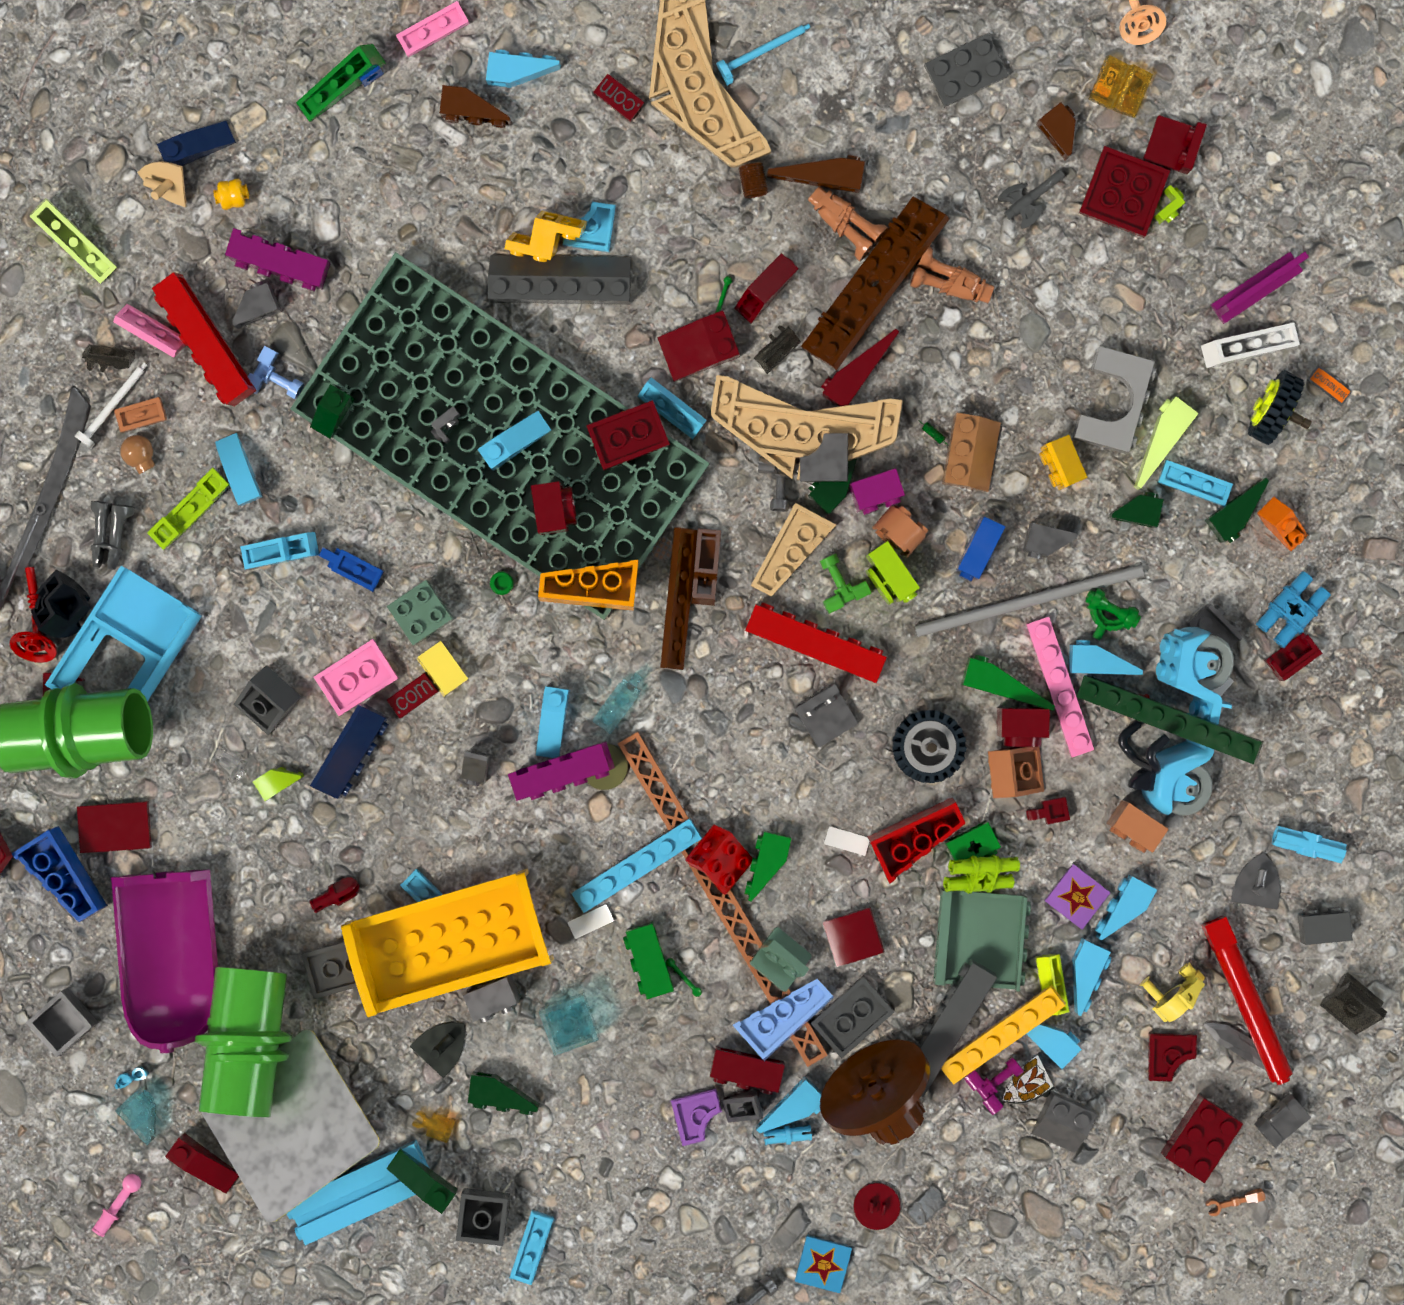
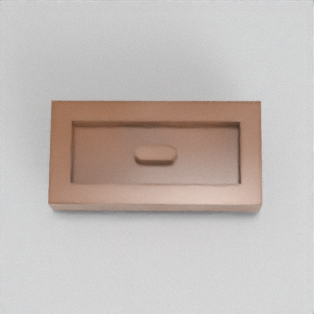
M160 397L114 410L121 433L167 420Z

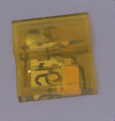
M1108 55L1103 62L1088 100L1117 113L1135 118L1153 74L1134 64L1128 65Z

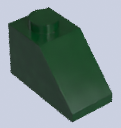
M330 384L317 406L310 428L332 439L355 398Z
M1144 492V495L1136 496L1111 512L1108 519L1157 528L1164 499H1159L1156 493Z

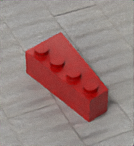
M951 797L867 837L890 884L902 872L912 867V864L922 856L931 852V849L937 844L943 842L965 824V820L956 801Z

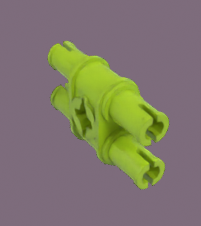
M991 855L990 857L971 856L969 859L950 860L948 864L950 874L964 875L944 877L943 887L946 892L964 891L968 894L980 891L991 893L994 889H1012L1015 883L1013 875L1011 873L1000 874V872H1018L1020 870V861L1018 857L999 858L996 855Z

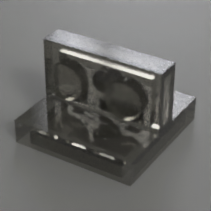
M1348 972L1341 977L1335 991L1323 998L1320 1004L1322 1008L1355 1035L1384 1019L1387 1013L1382 1008L1384 1002Z

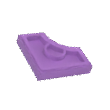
M714 1088L671 1099L682 1146L705 1141L707 1123L713 1116L722 1112L717 1089Z

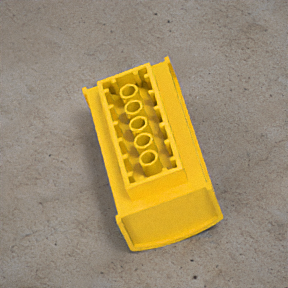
M528 868L512 875L362 919H353L341 925L349 962L367 1017L530 968L552 964L554 956L553 954H548L527 883Z

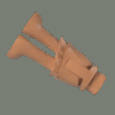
M820 186L808 199L815 206L814 210L818 211L820 217L833 229L834 233L838 232L840 238L845 235L855 245V257L859 262L871 251L873 243L877 244L888 230V227L884 224L875 225L870 223L855 211V207L851 206L850 202L832 194L830 190L826 192ZM849 221L854 223L864 233H866L870 240L863 237L855 229H853L848 224Z
M930 246L922 257L919 258L916 265L917 268L910 282V286L914 288L928 285L939 288V293H946V296L973 300L976 303L980 300L987 304L995 287L985 283V279L981 280L978 275L967 270L965 267L962 268L959 265L958 267H953L934 259L933 249ZM924 269L945 275L949 279L945 280L927 273Z

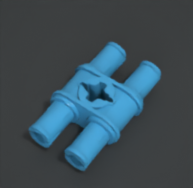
M1302 571L1289 586L1283 587V591L1273 602L1269 603V609L1256 623L1263 632L1267 633L1279 618H1283L1286 621V626L1273 639L1282 648H1285L1297 633L1301 634L1304 632L1303 629L1314 617L1318 616V610L1331 596L1326 589L1319 587L1308 601H1303L1300 594L1313 581V578L1305 571ZM1289 605H1297V608L1295 610L1298 613L1290 614L1289 612L1291 611V608L1289 607Z

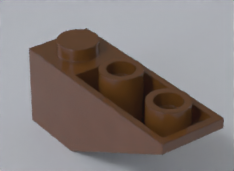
M442 85L439 113L442 118H445L446 122L459 123V120H466L468 124L477 126L482 125V122L492 123L491 126L496 128H505L506 125H512L511 118L466 87Z

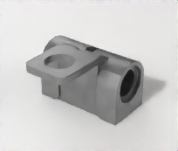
M1289 1094L1271 1110L1266 1112L1254 1125L1269 1143L1276 1148L1306 1123L1311 1116Z

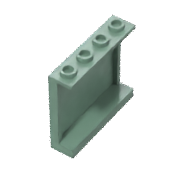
M941 889L934 984L944 986L952 982L956 984L960 977L958 972L965 962L969 963L970 959H973L995 972L997 979L991 988L1015 989V991L1020 992V986H1024L1025 972H1021L1022 962L1026 963L1027 948H1023L1024 939H1028L1029 925H1025L1026 915L1030 916L1031 902L1027 901V897L1025 895L972 892L971 894L964 891L946 892L945 889Z

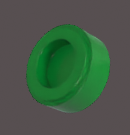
M497 572L490 579V587L498 595H506L513 589V578L506 572Z

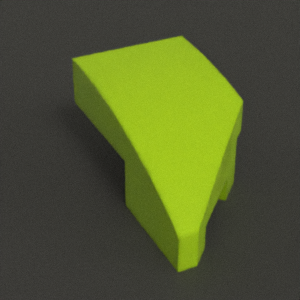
M283 767L273 768L254 780L253 784L264 801H267L303 778L304 774L301 772H291Z

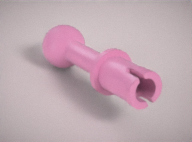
M127 1175L122 1182L123 1189L108 1210L103 1208L101 1217L91 1229L97 1235L105 1236L114 1221H118L119 1217L116 1214L131 1193L140 1189L141 1179L138 1175Z

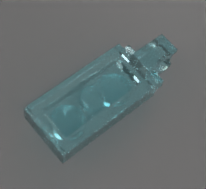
M635 672L629 682L625 679L621 683L619 682L592 721L609 734H612L638 698L640 690L636 687L643 677Z

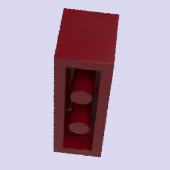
M716 1046L710 1077L714 1078V1082L720 1084H727L728 1081L737 1083L736 1086L739 1088L750 1089V1086L760 1088L759 1092L773 1095V1092L779 1093L785 1063L784 1061L767 1058L764 1061L758 1055Z

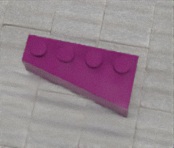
M235 228L232 230L225 256L235 262L234 266L248 271L249 267L257 269V274L270 278L271 274L280 277L279 281L293 285L294 281L302 283V288L315 292L316 288L323 290L331 265L324 258L300 250L292 251L290 247L277 242L269 244V241L256 235L247 237L241 230Z
M605 741L509 773L508 777L516 801L528 797L534 800L545 796L544 792L552 790L553 793L565 790V785L574 783V786L587 783V778L594 775L596 779L610 775L609 770L614 769L615 766Z

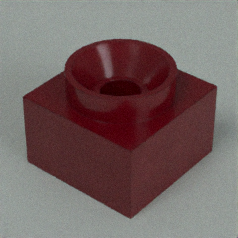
M560 481L531 485L538 534L546 535L569 531L568 525L577 524L571 486L562 487Z
M996 708V736L1003 737V746L1041 747V738H1049V709Z

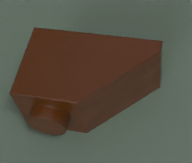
M1060 102L1041 117L1036 125L1066 161L1072 154L1076 120L1073 118L1075 114L1072 109Z

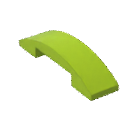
M211 468L196 483L197 486L167 516L162 517L147 532L163 550L187 531L230 485L215 468Z

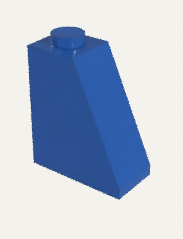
M986 517L978 520L956 568L957 571L961 572L960 577L971 582L973 578L980 579L1006 526Z

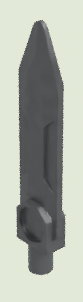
M1204 1023V1027L1217 1043L1265 1070L1251 1038L1226 1024Z

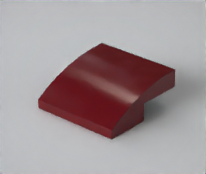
M871 907L822 922L836 967L885 952Z

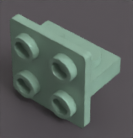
M775 927L751 959L750 965L780 990L786 992L797 977L806 975L809 970L806 964L812 955L779 927Z

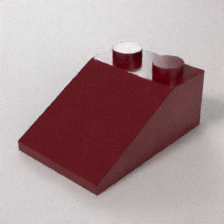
M723 310L657 337L674 382L740 357Z

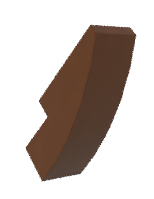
M698 528L691 604L715 606L721 530Z

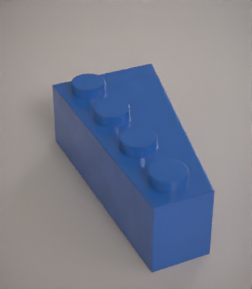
M59 826L47 830L12 853L13 857L19 860L25 866V869L31 875H34L42 883V886L47 891H50L58 899L57 901L78 922L91 917L107 907L106 902Z

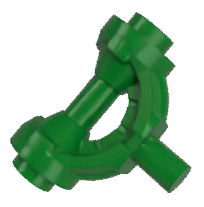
M1096 588L1095 591H1089L1084 601L1087 603L1086 608L1090 610L1094 623L1098 625L1092 637L1100 641L1106 630L1110 632L1123 628L1129 630L1131 627L1135 628L1141 618L1138 614L1139 609L1131 606L1120 608L1109 602L1102 589ZM1102 610L1112 613L1118 619H1107L1103 615Z

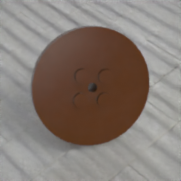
M897 1039L878 1042L858 1051L844 1061L825 1084L820 1098L822 1117L829 1127L837 1133L848 1136L870 1133L877 1143L882 1145L885 1143L893 1145L905 1138L908 1139L924 1121L923 1113L925 1108L919 1098L922 1096L930 1076V1065L927 1057L916 1044Z

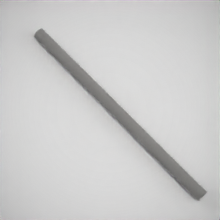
M1142 565L1130 567L914 626L917 637L1142 577L1144 576Z

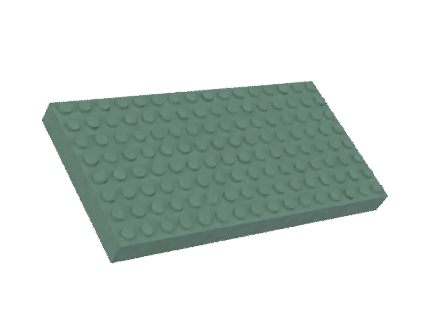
M396 252L290 408L312 423L317 406L330 384L355 398L332 438L539 577L541 573L573 570L617 562L623 563L630 562L631 560H638L639 571L710 465L709 462L666 434L669 446L603 471L586 425L628 410V408ZM451 407H455L461 415L457 418L459 422L449 430L446 427L443 429L450 442L448 444L443 440L439 442L431 433L434 429L431 423ZM539 411L552 431L493 471L478 449L497 435ZM560 481L562 487L571 486L577 524L568 525L569 531L546 535L538 534L531 485ZM584 606L603 620H606L613 610L612 608Z

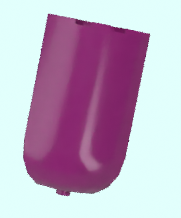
M210 869L156 872V877L153 874L111 877L120 991L124 1017L132 1035L137 1041L150 1049L160 1050V1053L174 1052L176 1047L194 1042L195 1036L205 1034L209 1027L207 1021L210 1018L215 968L218 967Z

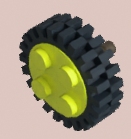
M1286 370L1281 371L1276 379H1271L1265 388L1266 393L1262 398L1259 397L1253 406L1255 412L1251 417L1248 435L1269 445L1282 432L1288 420L1308 429L1312 421L1293 411L1302 395L1301 392L1305 385L1304 380Z

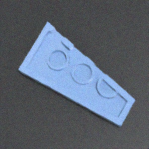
M816 979L795 990L785 998L773 1002L763 1010L751 1014L750 1017L742 1021H738L733 1026L765 1061L834 997Z

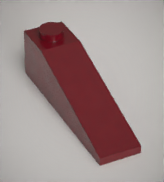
M897 329L893 330L838 371L833 378L828 376L821 386L824 389L822 396L838 407L848 406L899 331Z

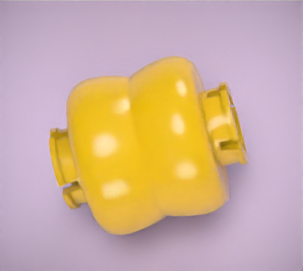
M240 179L220 181L217 183V190L213 189L216 204L220 203L223 210L233 207H244L246 204L245 199H249L247 184L242 185Z

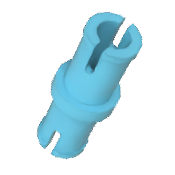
M784 1126V1129L765 1131L764 1137L774 1136V1138L764 1139L765 1145L778 1143L791 1145V1142L812 1141V1134L802 1135L803 1132H811V1126L793 1128Z

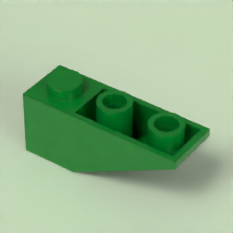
M763 831V835H758L755 848L759 849L757 858H752L750 871L754 872L752 881L747 880L744 893L748 895V901L752 902L786 862L792 839L790 836L769 831Z

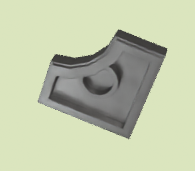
M826 433L823 435L821 445L815 452L809 456L800 457V482H848V433Z

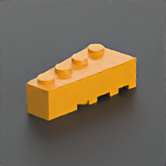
M638 560L541 573L538 599L543 602L634 611Z

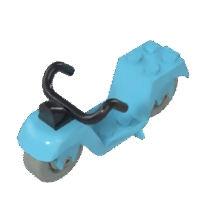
M1185 627L1166 633L1160 643L1161 656L1160 662L1156 666L1157 679L1193 695V701L1189 705L1190 714L1219 724L1221 707L1232 709V704L1222 700L1220 695L1211 690L1223 685L1232 673L1234 656L1231 647L1224 639L1199 627ZM1135 720L1120 733L1118 744L1124 754L1134 764L1141 767L1130 778L1128 787L1142 790L1143 798L1147 804L1164 815L1174 813L1186 816L1200 811L1208 803L1212 794V778L1203 764L1211 759L1214 749L1186 739L1184 742L1159 751L1170 742L1167 735L1163 734L1148 747L1146 759H1144L1128 744V738L1142 727L1141 724Z

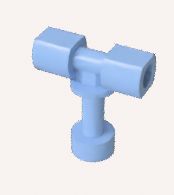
M264 346L257 358L259 364L255 372L248 375V378L257 390L254 394H258L263 382L268 384L272 381L287 389V395L296 400L303 390L304 383L298 379H294L291 382L275 373L276 368L272 365L279 353Z

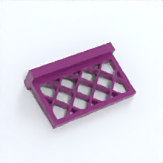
M1305 251L1294 258L1291 252L1287 253L1212 303L1211 307L1221 322L1225 324L1303 272L1299 264L1309 258L1308 254Z

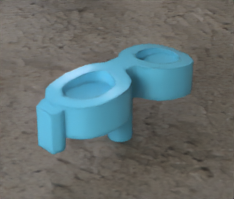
M139 1066L132 1071V1075L122 1073L116 1080L115 1089L124 1088L133 1080L145 1079L149 1074L148 1070Z

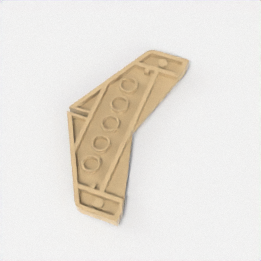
M660 0L649 100L667 92H670V95L651 102V105L729 167L736 168L771 154L767 140L755 128L713 73L705 0Z
M716 375L711 415L716 422L793 480L796 459L809 456L815 452L821 445L823 435L826 433H848V461L894 444L898 436L903 401L884 399L876 402L804 411L728 376ZM799 462V469H798L797 480H800V462Z

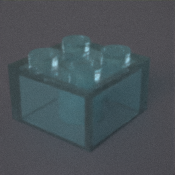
M584 992L540 1007L538 1011L554 1056L598 1041L600 1038Z

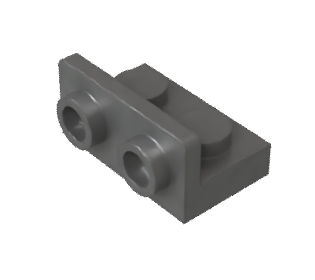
M1206 604L1187 623L1189 627H1199L1224 639L1230 647L1244 638L1240 634L1241 628L1233 621L1229 623L1224 617L1226 613L1217 604L1214 606Z

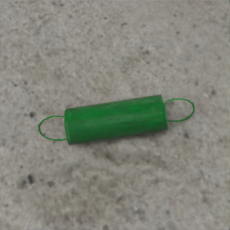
M928 422L923 424L922 430L936 440V442L941 444L945 440V436Z

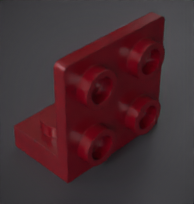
M1160 115L1157 116L1143 160L1187 175L1193 169L1207 124L1197 122L1195 126H1191Z

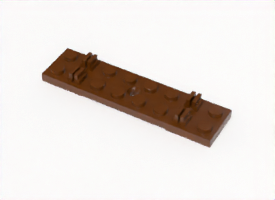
M913 196L899 216L892 219L893 223L890 222L888 224L890 228L827 312H823L821 314L823 317L817 319L819 323L801 347L809 354L837 370L919 258L922 257L949 221V217L946 214ZM879 281V283L873 287V283Z

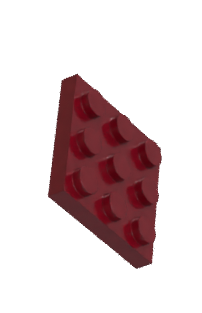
M1104 146L1079 214L1145 238L1170 170Z

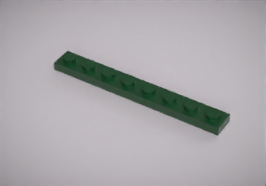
M1084 675L1077 694V698L1253 765L1256 764L1264 742L1089 675Z

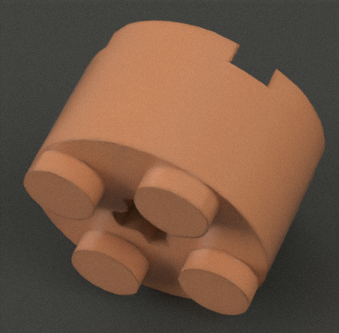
M894 505L887 509L872 526V529L877 530L875 533L884 542L888 541L894 550L897 548L901 549V556L908 558L926 538L928 529L920 522L915 523L910 519L912 514L903 506L899 508Z

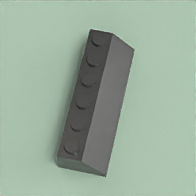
M490 255L488 271V300L490 303L630 305L631 257L553 256L551 260L547 259V262H540L534 260L533 256Z

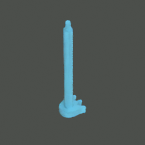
M801 25L727 64L724 60L717 62V68L726 86L734 81L731 70L805 33V30L811 28L810 25Z

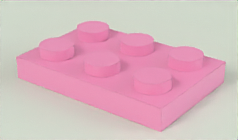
M372 639L314 676V679L337 715L341 716L398 680L399 677L376 641Z

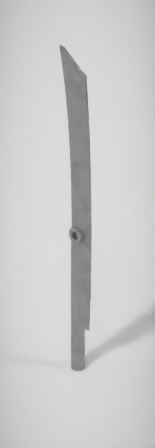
M76 386L71 387L60 438L45 482L1 584V608L15 576L22 578L25 568L30 563L54 509L80 440L74 436L78 431L83 432L91 406Z

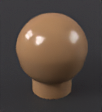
M133 435L123 441L120 455L127 465L135 467L139 474L156 466L152 460V444L147 438Z

